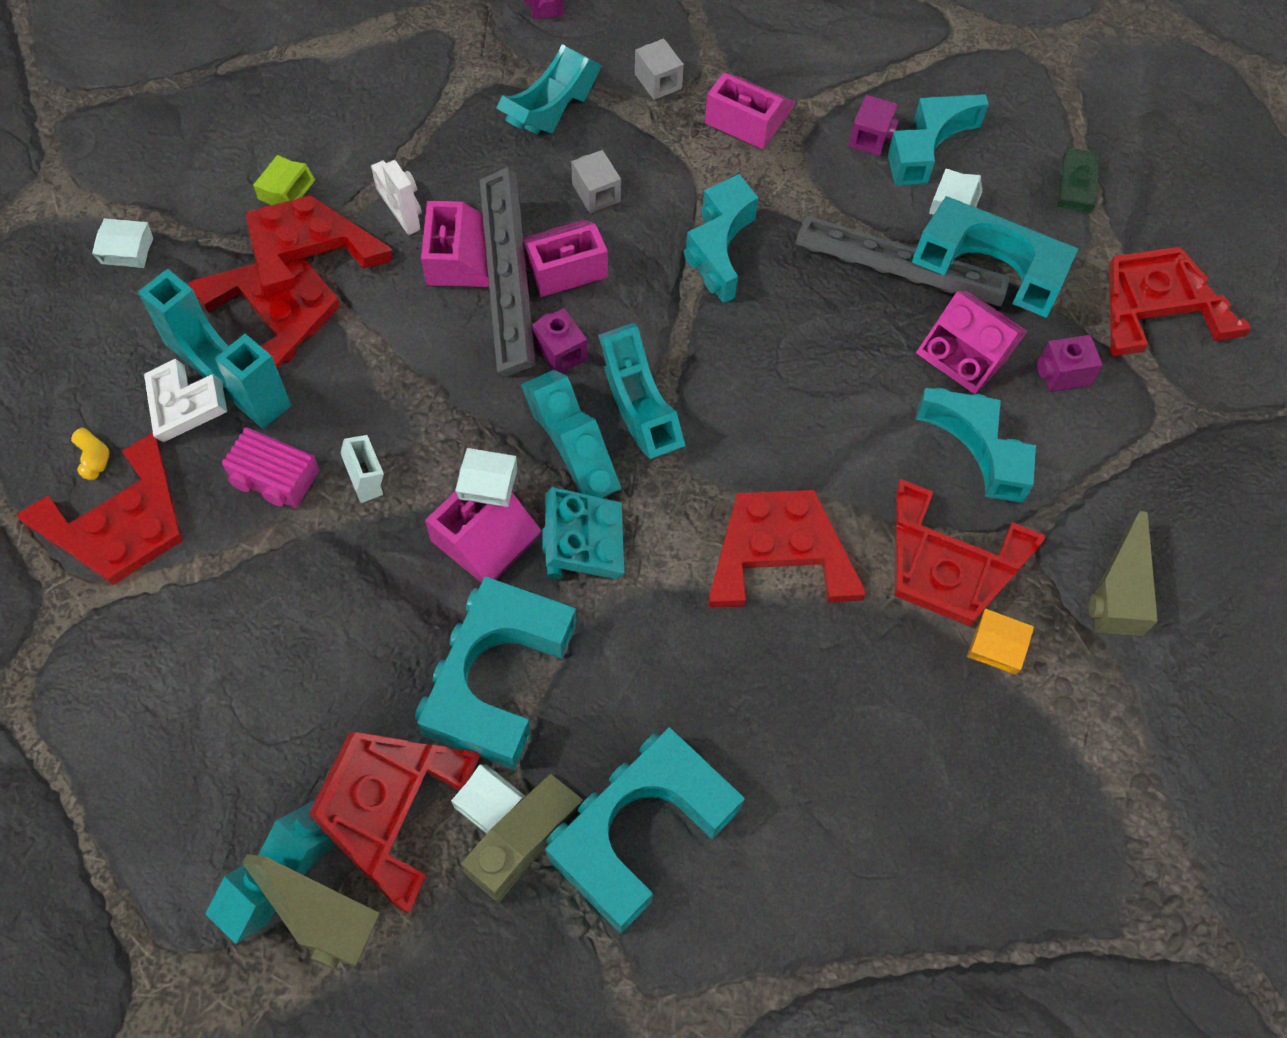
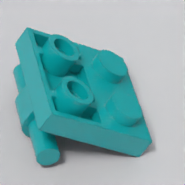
M552 487L545 493V527L542 529V551L546 555L548 579H561L563 577V569L612 579H618L624 574L621 502Z

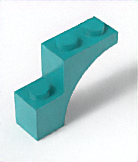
M562 44L550 66L532 86L517 95H502L496 108L507 114L505 121L522 130L525 128L539 135L540 130L553 134L567 103H570L572 98L585 102L602 65Z
M986 94L920 98L913 121L915 130L893 132L888 158L894 185L928 184L935 162L934 150L944 140L956 133L981 128L989 105Z
M740 174L704 190L701 214L705 224L687 232L686 248L684 249V255L688 264L692 268H697L703 276L707 289L711 293H716L723 304L735 298L738 275L730 263L727 248L742 228L755 221L758 205V196Z
M552 370L521 384L534 419L540 423L555 444L574 480L578 492L603 498L620 490L621 486L596 419L580 410L568 376Z
M925 387L917 407L916 420L925 421L945 429L957 437L970 450L978 462L983 475L985 497L1023 503L1034 484L1036 445L1026 444L1016 439H998L1001 400L988 398L981 394L968 395L950 392L944 388L932 389Z
M315 800L276 820L258 855L265 856L305 875L327 852L336 846V843L308 815ZM243 865L224 876L205 914L237 944L268 925L276 911Z

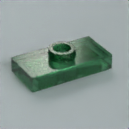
M1066 148L1063 155L1057 207L1092 213L1096 202L1101 153Z

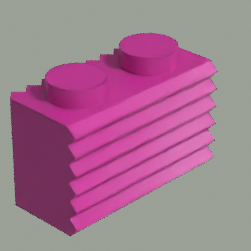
M247 427L244 428L243 433L240 434L239 439L235 441V445L231 447V451L227 453L226 458L222 461V465L229 477L228 481L234 487L244 492H249L250 489L258 491L268 502L282 507L285 503L293 508H297L320 472L314 455Z

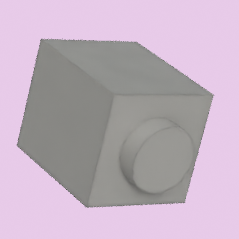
M664 38L635 50V75L653 100L682 89L684 64Z
M603 150L571 161L572 185L590 214L621 202V178Z

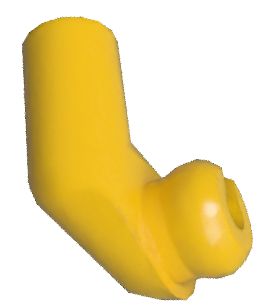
M79 428L71 437V441L83 451L80 457L81 464L78 466L77 471L81 477L87 480H95L98 478L99 473L105 470L110 452L108 447L86 428Z

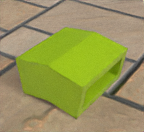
M277 155L253 186L259 200L275 205L302 198L315 181V178L306 163L290 161Z

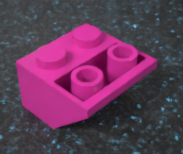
M723 72L707 94L705 124L764 150L793 109L795 101L737 75Z
M427 201L421 253L426 285L489 287L483 214L464 202Z
M581 220L523 237L525 261L540 297L608 278V251L595 223Z
M957 291L916 354L973 394H977L1005 364L1027 333V330L969 291Z
M455 491L425 520L430 541L481 583L485 576L497 580L542 534V530L512 492L509 506L503 507L461 500Z

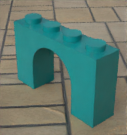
M945 196L924 229L911 263L945 276L954 259L961 254L982 253L996 257L1014 268L1021 278L1022 283L1013 304L1047 318L1078 248Z
M166 269L138 291L164 344L203 378L213 374L222 380L224 396L262 429L266 428L292 406L272 356L246 334L228 346L207 320L193 289L169 269Z
M485 576L480 588H473L466 604L467 616L463 624L457 623L453 629L449 642L452 648L447 659H441L438 662L432 680L435 685L430 696H424L421 699L416 710L415 719L418 720L417 725L423 737L458 750L475 751L481 754L480 758L515 770L531 734L529 719L479 700L468 688L470 669L483 652L493 646L506 643L524 645L562 659L577 625L576 608Z
M670 727L661 736L657 733L652 734L640 747L639 752L641 755L631 765L627 762L620 765L609 778L611 785L600 795L594 792L586 798L578 808L580 815L569 826L565 822L560 824L546 840L549 844L545 848L547 859L620 934L652 903L653 893L619 860L611 847L608 834L618 812L629 803L638 799H663L676 805L705 834L713 839L741 811L745 800L736 789Z

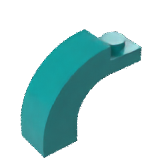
M631 323L599 334L600 344L607 365L604 366L609 386L621 416L641 451L648 458L652 459L684 447L685 442L677 412L664 401L655 385L638 326Z

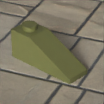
M1139 511L1126 528L1094 594L1090 596L1088 610L1090 617L1094 618L1095 632L1144 636L1157 622L1148 512Z
M552 774L548 775L495 824L464 859L461 866L465 875L497 903H500L548 845L546 840L560 824L566 823L583 803V799Z
M247 854L243 861L244 866L298 944L313 950L310 959L333 969L337 968L339 962L356 966L379 912L265 856Z

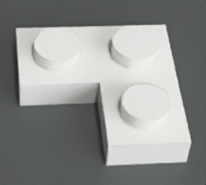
M382 160L371 165L376 189L408 236L420 231L418 215L422 214V211L413 193L417 191V186L409 171L403 172L395 160L388 163Z
M176 359L144 374L153 436L162 442L168 441L227 412L222 380L213 374L188 386L185 365Z

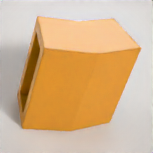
M985 608L978 620L967 657L1016 675L1022 668L1034 626Z

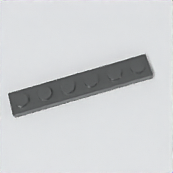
M509 167L480 179L497 373L505 377L536 366L517 174Z
M806 216L796 240L797 245L804 246L812 252H824L834 255L845 262H856L870 266L878 272L906 277L914 283L929 284L941 288V290L950 294H955L957 291H969L985 303L1002 306L1010 280L1009 276L956 260L953 261L946 275L943 276L911 263L917 248L811 216Z

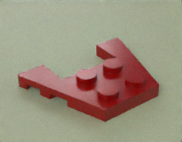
M312 196L297 198L246 212L247 230L252 253L255 256L261 293L264 297L295 289V277L284 264L287 262L345 247L363 269L392 261V249L388 245Z
M1181 247L1113 256L1109 264L1110 353L1112 357L1144 352L1148 342L1138 321L1140 319L1202 311L1214 341L1245 337L1251 327L1244 318L1238 320L1229 308L1232 304L1224 295L1217 296L1206 284L1209 278Z
M304 258L284 263L295 277V289L264 297L261 293L256 263L196 279L188 283L198 301L208 313L241 294L275 336L261 345V347L272 356L277 369L283 362L289 363L296 355L295 349L306 337L312 338L340 307L338 298Z
M153 433L122 451L141 478L140 481L71 523L66 521L49 495L16 514L26 527L31 530L33 529L48 542L73 556L79 563L112 585L116 584L183 541L174 501L168 486L166 468L161 457V447Z
M901 479L896 490L894 596L971 626L1037 551L1046 535L1012 522L1005 535L999 555L985 551L922 526V520L934 492Z
M814 490L737 493L709 595V608L745 606L743 568L822 565L827 603L863 601L865 589Z
M359 732L348 733L308 815L398 910L410 912L427 874L390 856L389 851L425 774L428 773L451 787L461 790L470 779L481 754L475 751L457 750L433 744L426 745Z

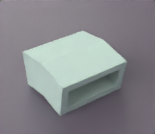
M946 168L934 196L929 214H935L945 196L976 207L982 193L981 175L962 174Z
M104 218L98 230L92 254L100 264L144 268L148 250L153 241L148 222Z
M368 435L344 439L341 456L360 503L382 496L383 492L380 485L384 473ZM365 462L369 473L363 474L360 463Z
M467 448L456 487L458 498L508 507L517 474V457Z
M479 765L467 783L451 801L456 810L487 834L495 824L526 796L488 765Z

